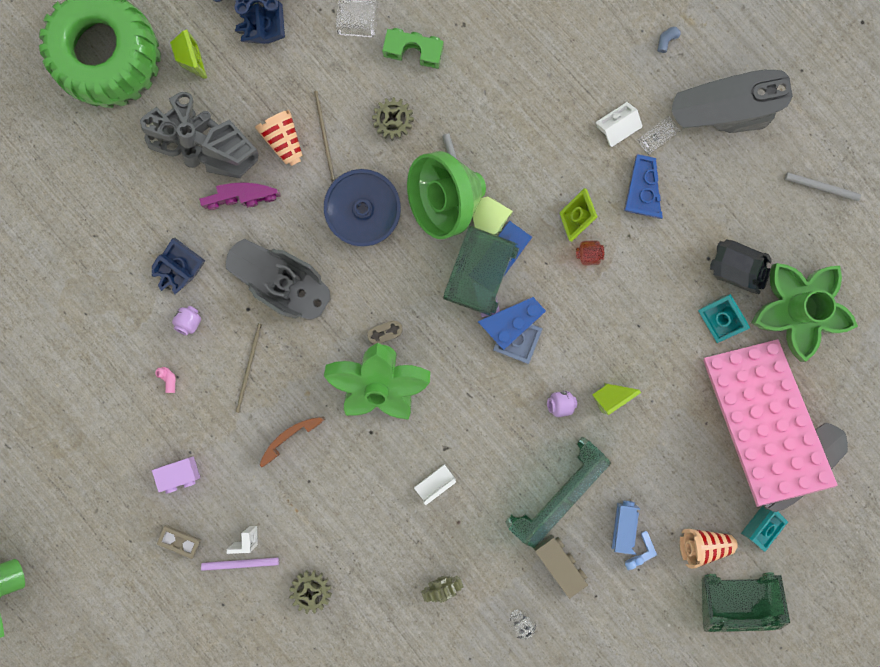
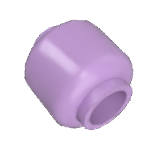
M191 306L179 308L172 320L173 329L186 336L193 334L201 322V317L197 314L199 311Z
M569 391L554 392L547 400L548 411L555 417L570 416L574 413L575 408H577V400Z

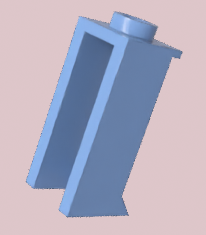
M623 500V503H617L612 540L614 552L636 555L632 547H635L639 516L637 510H640V508L635 505V502Z

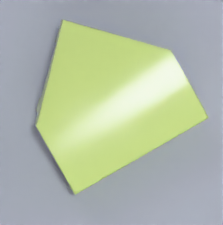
M490 197L481 198L473 215L477 238L480 239L501 232L513 211Z

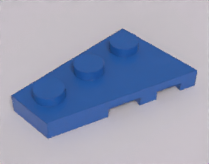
M637 154L635 156L624 211L662 219L656 158Z
M532 297L482 319L478 323L504 350L543 315L546 310Z

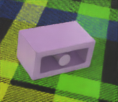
M194 456L152 470L158 492L165 491L166 494L176 491L177 486L184 485V488L196 484L195 480L200 478Z

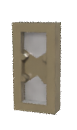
M165 525L157 545L193 559L201 539Z

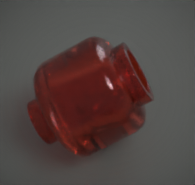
M598 240L582 241L580 248H576V258L580 259L582 265H599L601 260H604V245H601Z

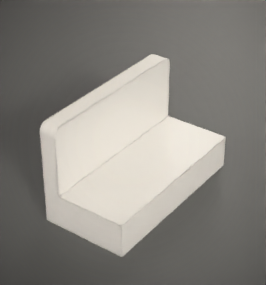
M628 102L596 122L597 128L606 135L608 144L611 147L642 128L638 110Z
M444 464L417 484L414 489L423 499V503L427 505L455 484L456 479Z
M249 526L241 533L242 542H234L226 549L227 554L250 553L258 545L257 526Z

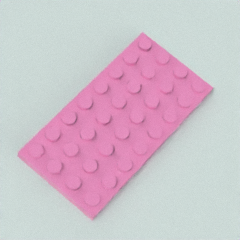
M779 339L704 358L703 362L757 507L838 486Z

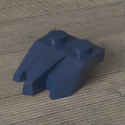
M278 1L279 5L275 12L266 10L259 3L251 5L246 15H240L244 21L236 25L235 32L243 34L240 41L269 44L285 38L283 4Z
M172 238L164 252L158 255L153 263L152 277H161L158 284L161 291L168 285H171L172 292L177 294L193 280L205 260L178 239Z

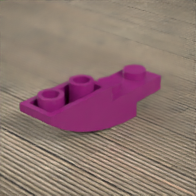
M229 183L216 186L218 194L203 197L199 200L201 206L208 210L218 209L219 205L236 204L238 203L237 200H240L243 206L250 208L257 206L258 202H273L277 200L276 197L281 195L277 189L266 185Z

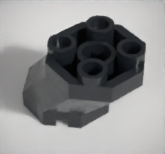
M726 239L724 242L720 241L718 243L715 259L711 261L710 270L714 271L713 275L717 280L725 281L751 293L760 294L761 291L759 289L763 290L769 279L771 268H767V264H771L772 259L767 253L759 252L736 241Z

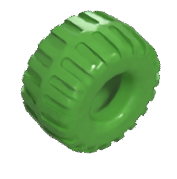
M65 0L63 3L57 1L52 6L55 10L51 15L46 14L43 20L46 24L45 29H40L39 38L43 41V44L39 45L40 55L44 58V67L66 93L92 106L97 107L99 105L104 108H113L114 104L120 107L128 105L129 99L137 100L142 96L140 92L144 88L149 90L153 84L150 81L152 76L157 77L159 71L156 62H160L161 53L157 48L159 47V41L151 24L136 6L127 0ZM98 23L110 26L116 35V48L112 56L98 65L81 63L74 52L81 35Z

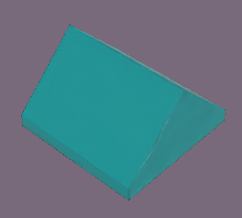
M731 294L721 296L698 310L717 343L750 329L748 322Z
M761 506L741 534L766 552L788 521L779 512H773Z

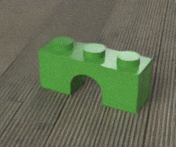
M399 28L387 29L382 50L383 57L402 61L404 52L407 49L415 48L421 53L420 65L439 69L444 41L435 36L423 37L422 34L417 32L405 33Z

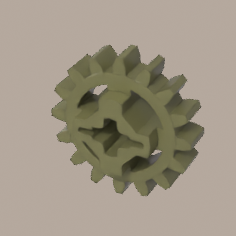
M395 97L392 98L391 102L385 98V104L379 102L380 108H374V112L377 115L372 116V119L377 121L373 123L374 128H378L377 133L381 134L383 132L385 139L390 135L391 140H394V136L401 139L402 133L407 136L408 132L406 129H412V125L409 122H414V118L410 117L413 111L407 110L409 104L403 105V99L396 102ZM382 113L385 116V119L382 121L383 123L380 121ZM405 114L406 121L403 124L401 118L404 117ZM391 116H392L393 118L396 117L397 121H394V120H391V121H390V118H389V117H391Z
M306 570L304 576L298 574V580L294 579L292 581L294 586H291L289 591L294 593L290 595V599H295L292 605L298 604V611L304 608L306 614H308L309 610H312L315 614L317 608L322 611L324 608L323 604L328 605L329 600L327 598L332 595L328 590L332 586L326 585L329 579L325 578L323 580V573L317 576L316 570H313L312 574H309L308 570ZM304 581V588L298 590L299 585ZM309 588L311 591H314L313 595H311L310 592L307 593V590ZM323 594L322 599L317 602V596Z
M441 576L429 582V587H425L421 594L424 602L435 601L442 603L456 596V592L460 591L464 586L461 577Z

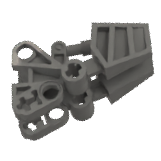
M179 92L170 97L169 102L172 109L166 114H163L155 107L140 120L148 148L172 157L182 152L183 161L187 167H197L201 162L205 164L206 172L241 178L258 161L259 153L257 149L230 119L218 125L211 119L208 111H203L196 116L193 109V97L188 92ZM187 97L190 100L187 104H181L179 99ZM209 127L211 128L207 135L202 133ZM155 138H157L158 141H154L153 143H151L150 140H154ZM170 143H175L178 145V147L175 150H169L167 148V146Z

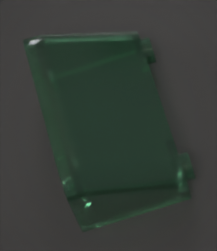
M470 226L460 248L443 299L489 316L492 313L495 314L499 305L496 302V296L509 261L517 257L519 251L518 244Z
M773 572L763 573V577L759 579L721 580L716 574L705 575L701 579L704 632L773 631L788 625L790 618L782 575H774Z

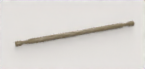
M314 91L331 180H335L318 91Z
M259 323L257 325V332L255 333L249 361L247 364L238 400V406L235 411L238 413L240 411V405L243 400L252 360L254 357L259 337V330L262 325Z

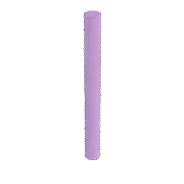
M279 557L207 562L201 564V570L279 565Z

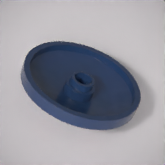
M356 169L342 174L330 185L325 195L324 216L330 230L340 240L353 246L368 247L384 241L393 233L400 219L401 203L396 188L385 176L373 170Z

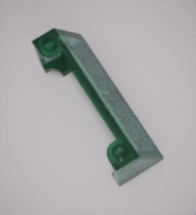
M581 437L576 443L579 447L577 458L583 463L582 466L533 519L526 514L522 517H515L511 514L505 521L508 529L524 544L535 548L610 466L611 462L584 437Z

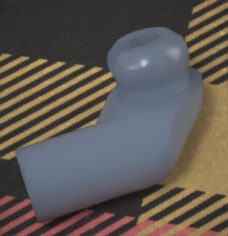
M670 27L660 35L657 51L666 53L669 41L678 39L681 31L677 27Z

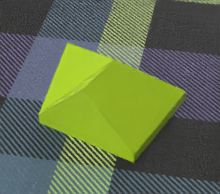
M187 29L183 30L170 42L175 61L182 68L206 79L207 75L198 44Z
M586 188L559 212L567 237L571 242L598 217Z
M605 383L604 387L592 394L600 411L610 415L641 392L639 389Z

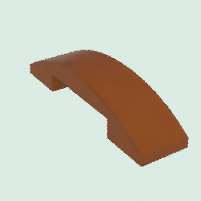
M324 416L304 420L281 433L264 453L259 464L261 468L280 455L276 449L279 445L303 427L307 432H310L326 420Z

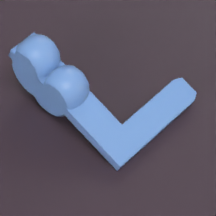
M647 531L641 533L647 552L626 560L625 566L627 570H632L657 555Z

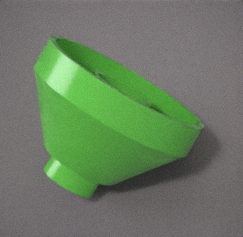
M436 151L420 155L413 161L407 178L408 200L416 221L428 235L436 239H446L463 233L469 226L481 198L485 195L486 184L483 177L446 152Z

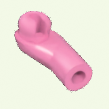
M166 367L157 368L155 371L156 377H160L166 382L165 393H175V374Z

